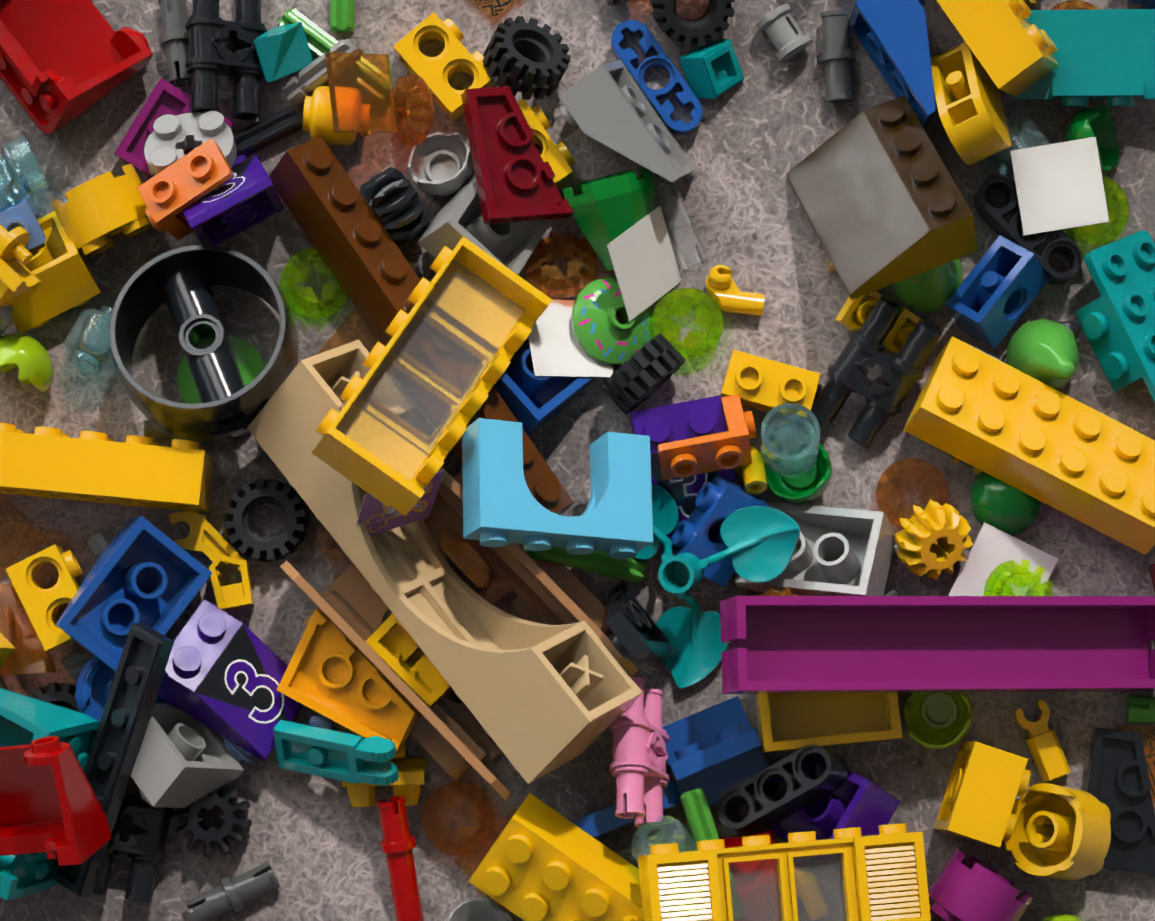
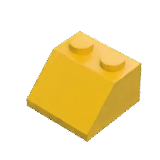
M55 211L37 219L46 236V241L28 250L33 257L25 264L42 281V284L35 293H22L10 304L14 309L10 315L13 317V323L20 334L32 328H39L45 325L51 318L71 308L80 307L92 297L101 293L82 252L78 251L75 244L68 238Z
M976 741L960 742L933 829L1000 848L1002 840L1009 841L1015 828L1017 815L1011 812L1016 796L1023 797L1030 780L1031 771L1025 769L1028 759Z

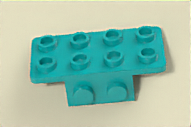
M1155 9L1031 10L1033 15L1027 18L1031 25L1035 24L1040 30L1043 29L1054 42L1058 51L1053 54V57L1059 66L1017 97L1009 94L1013 100H1062V107L1066 108L1089 107V100H1107V107H1134L1135 100H1155Z
M1142 230L1094 249L1085 255V264L1101 297L1074 313L1080 325H1082V329L1113 391L1116 392L1143 378L1155 402V243L1151 235L1147 231Z

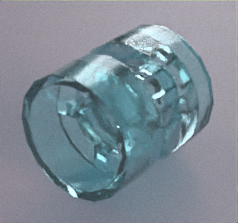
M24 135L1 145L0 210L15 204L16 195L18 194L28 198L50 188Z
M786 403L773 408L767 413L761 424V455L764 463L771 471L786 477L805 474L814 466L819 455L820 426L815 415L808 408L799 404Z

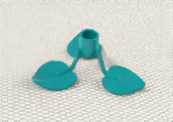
M651 483L653 543L638 551L637 556L634 558L643 560L652 558L659 551L662 543L664 546V554L661 556L663 563L658 572L660 584L665 590L677 594L678 599H684L691 606V609L685 606L673 607L667 610L656 623L677 649L663 663L672 674L678 688H686L708 676L720 663L721 652L727 651L728 643H721L720 614L714 611L700 612L699 602L688 592V590L700 584L704 576V568L732 556L733 567L742 578L753 582L772 580L779 576L789 565L801 530L799 524L793 518L780 510L766 506H748L734 511L721 525L720 534L728 549L702 560L691 553H680L674 556L672 555V541L666 535L671 533L678 524V508L674 498L666 489Z

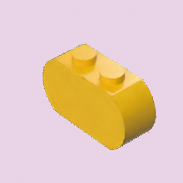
M964 41L940 55L931 57L933 87L939 116L960 158L967 165H972L1010 147L1012 144L1000 90L967 43Z

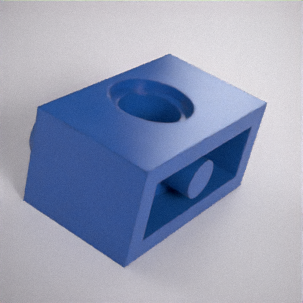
M999 235L945 305L963 332L996 349L1049 279L1034 253Z
M717 473L711 483L707 482L700 489L695 500L696 507L687 521H681L675 528L671 537L672 553L674 556L680 553H691L702 560L726 550L728 547L722 540L720 533L708 535L712 524L717 521H725L734 511L744 507L769 506L760 496L747 493L744 487ZM732 556L704 568V577L725 587L735 571L732 564Z

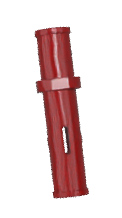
M390 796V802H387L386 798L376 801L379 809L383 840L379 842L380 851L386 853L396 921H424L412 850L416 847V839L410 835L405 805L406 798L405 796Z

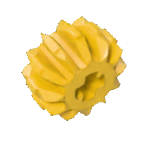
M930 499L924 510L913 505L914 515L910 519L899 518L904 529L893 534L895 543L898 545L895 551L898 558L903 564H907V568L913 574L919 577L926 574L929 578L937 580L942 569L946 573L953 574V564L956 561L967 562L966 555L962 551L973 546L971 537L968 535L971 528L969 522L962 515H959V511L954 506L947 503L941 506L938 502Z

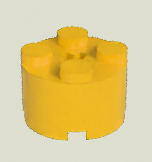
M133 164L122 166L125 173L123 176L118 175L114 177L112 172L109 171L65 193L68 200L65 204L58 199L51 203L68 238L75 244L78 251H83L85 256L90 255L92 258L113 248L115 245L112 238L122 233H125L126 236L130 235L132 238L153 228L145 214L147 206L137 187L142 185V182Z
M1050 783L1034 784L1027 788L1028 791L1023 797L1015 799L1011 812L1017 815L1015 828L1010 840L1003 841L1006 849L1012 852L1015 860L1018 862L1015 864L1021 870L1036 876L1071 881L1082 879L1088 875H1095L1102 869L1111 841V813L1104 803L1086 791Z

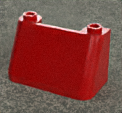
M0 0V78L35 125L46 134H51L64 127L144 68L153 55L148 41L142 33L134 31L130 27H123L115 32L91 0Z
M48 736L32 741L31 745L0 747V856L46 852L48 859L58 858L59 866L79 865L111 839L108 819L69 743L60 742L58 736Z

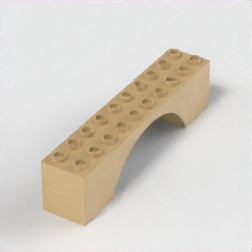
M358 339L301 360L247 427L249 432L527 784L581 755L643 693L585 620L563 625L535 623L508 614L475 593L455 573L439 552L423 520L372 536L368 532L366 523H359L356 526L364 496L368 493L311 452L323 437L316 432V429L331 408L340 412L346 404L339 396L353 376L356 374L363 379L369 371L367 367L362 365L369 352ZM384 373L369 394V397L410 425L414 407L389 376Z

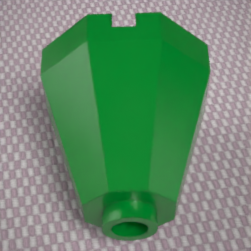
M645 167L637 168L640 177H636L635 171L629 173V170L578 183L576 184L578 190L576 194L573 193L572 187L568 186L561 189L563 199L567 198L574 211L571 217L606 271L614 270L607 245L653 211L655 183L652 172Z

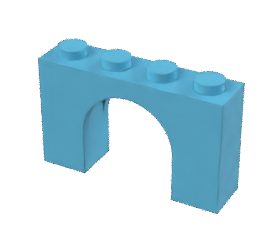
M478 418L467 427L462 435L463 539L480 540V545L484 547H502L508 543L523 544V548L528 551H545L551 549V546L566 548L568 554L587 555L593 553L594 550L608 551L609 556L616 559L633 558L637 556L638 551L653 543L650 436L607 432L590 444V500L582 515L567 517L555 514L543 507L533 497L526 484L523 471V430L521 422Z

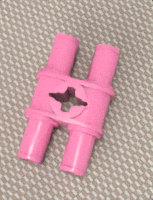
M631 677L643 693L609 726V730L613 733V746L611 747L613 763L609 765V771L613 777H616L615 816L622 819H634L635 813L634 826L636 828L653 829V824L655 828L664 827L663 788L667 787V783L670 781V776L666 773V760L668 759L666 743L669 742V735L662 726L663 691L649 688L645 689L644 695L645 680L640 677Z

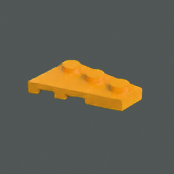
M316 608L277 691L365 738L372 736L383 737V739L388 738V740L395 742L396 753L401 752L419 711L320 608Z

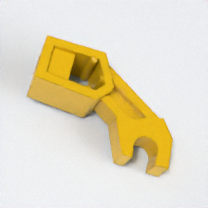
M192 510L169 514L171 525L186 523L190 527V533L186 538L177 539L174 542L184 550L204 553L213 562L208 569L212 572L210 577L218 608L227 611L255 605L249 562L208 522V517ZM223 564L238 566L242 582L222 586L220 579L222 578V573L218 571Z

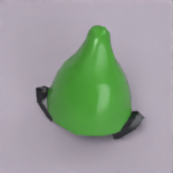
M958 258L890 286L894 288L900 301L914 310L928 313L940 311L947 307L945 304L964 281L963 266Z
M1044 318L1025 323L1013 334L1009 341L1007 352L1001 361L1054 389L1063 388L1077 374L1080 354L1076 340L1080 335L1082 325L1074 321L1055 322Z

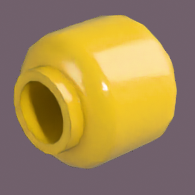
M319 86L314 90L312 96H305L303 132H310L311 139L321 136L327 145L350 146L355 142L358 131L366 132L368 105L360 104L359 94L355 89Z

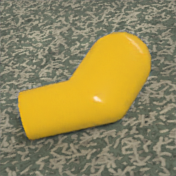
M716 265L710 269L709 275L705 280L706 289L721 310L728 313L762 316L764 294L740 291L731 277L732 270L725 265Z

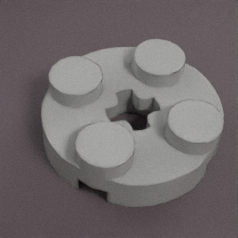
M217 111L205 113L192 112L177 116L172 114L163 115L154 122V131L148 136L144 147L145 159L149 172L153 177L185 156L184 151L186 149H195L209 139L214 140L218 144L230 168L235 163L237 148L232 130L225 123L224 116Z

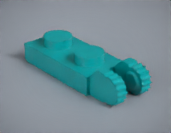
M280 720L273 728L279 768L355 784L363 782L385 786L398 781L397 766H395V763H387L396 754L395 742L388 740V738L383 739V737L372 736L363 739L362 736L284 720Z

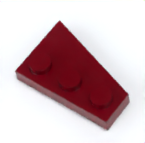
M510 87L466 89L461 94L484 224L569 218L574 211L567 198H562L553 181L555 174L548 161L544 162L532 140L534 134Z

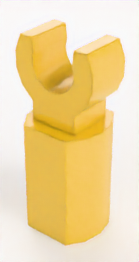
M1042 699L1036 701V706L1039 710V717L1036 721H1028L1021 708L1014 710V719L1021 729L1028 732L1030 738L1026 739V743L1043 783L1071 772L1055 729L1050 730L1048 727L1050 709L1048 704Z

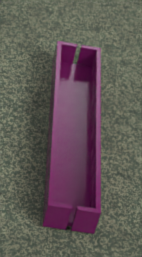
M734 596L720 601L721 643H730V650L721 652L722 694L1155 691V649L1149 650V642L1155 641V596Z

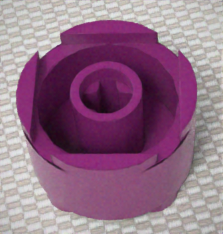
M956 847L928 890L929 897L931 898L929 904L932 906L930 909L946 921H956L957 918L962 921H1020L1034 900V897L1025 890L1018 897L1017 895L1020 891L1013 887V881L973 855H970L965 862L963 860L966 856L963 849Z

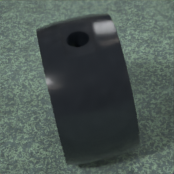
M190 245L170 250L153 258L137 270L124 285L111 315V355L115 369L128 395L137 408L152 422L182 438L198 441H218L248 432L247 427L298 365L299 341L297 329L287 300L280 287L257 262L238 251L226 247ZM210 286H231L249 291L265 300L280 315L279 337L272 357L261 373L247 386L243 382ZM165 302H167L201 403H178L163 399L150 393L133 379L132 357L138 335L150 316ZM210 337L215 339L208 348H195L196 344L203 338Z

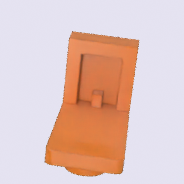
M212 139L207 140L137 187L147 206L145 209L147 218L158 232L165 230L178 241L193 232L183 210L231 179L233 172L218 144Z
M739 394L721 397L727 428L726 432L663 443L657 446L663 480L686 478L696 474L733 469L752 464L749 439L756 437L755 423L752 411L743 412Z

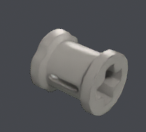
M788 3L774 9L756 23L758 29L765 31L778 51L776 58L779 63L794 57L813 42L811 36L804 35L791 15L792 9Z

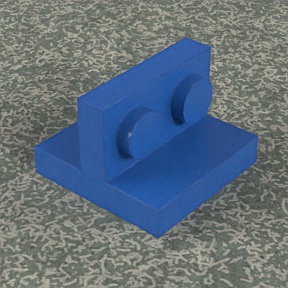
M738 696L663 727L669 735V742L666 743L668 754L666 762L680 795L686 791L701 788L704 791L709 807L717 804L724 792L768 767L759 747L762 744L755 728H751Z

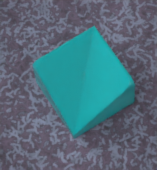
M302 22L273 27L254 39V45L267 82L275 81L299 71L313 62Z
M731 39L708 40L705 42L706 45L698 46L679 58L688 86L697 99H715L745 80Z

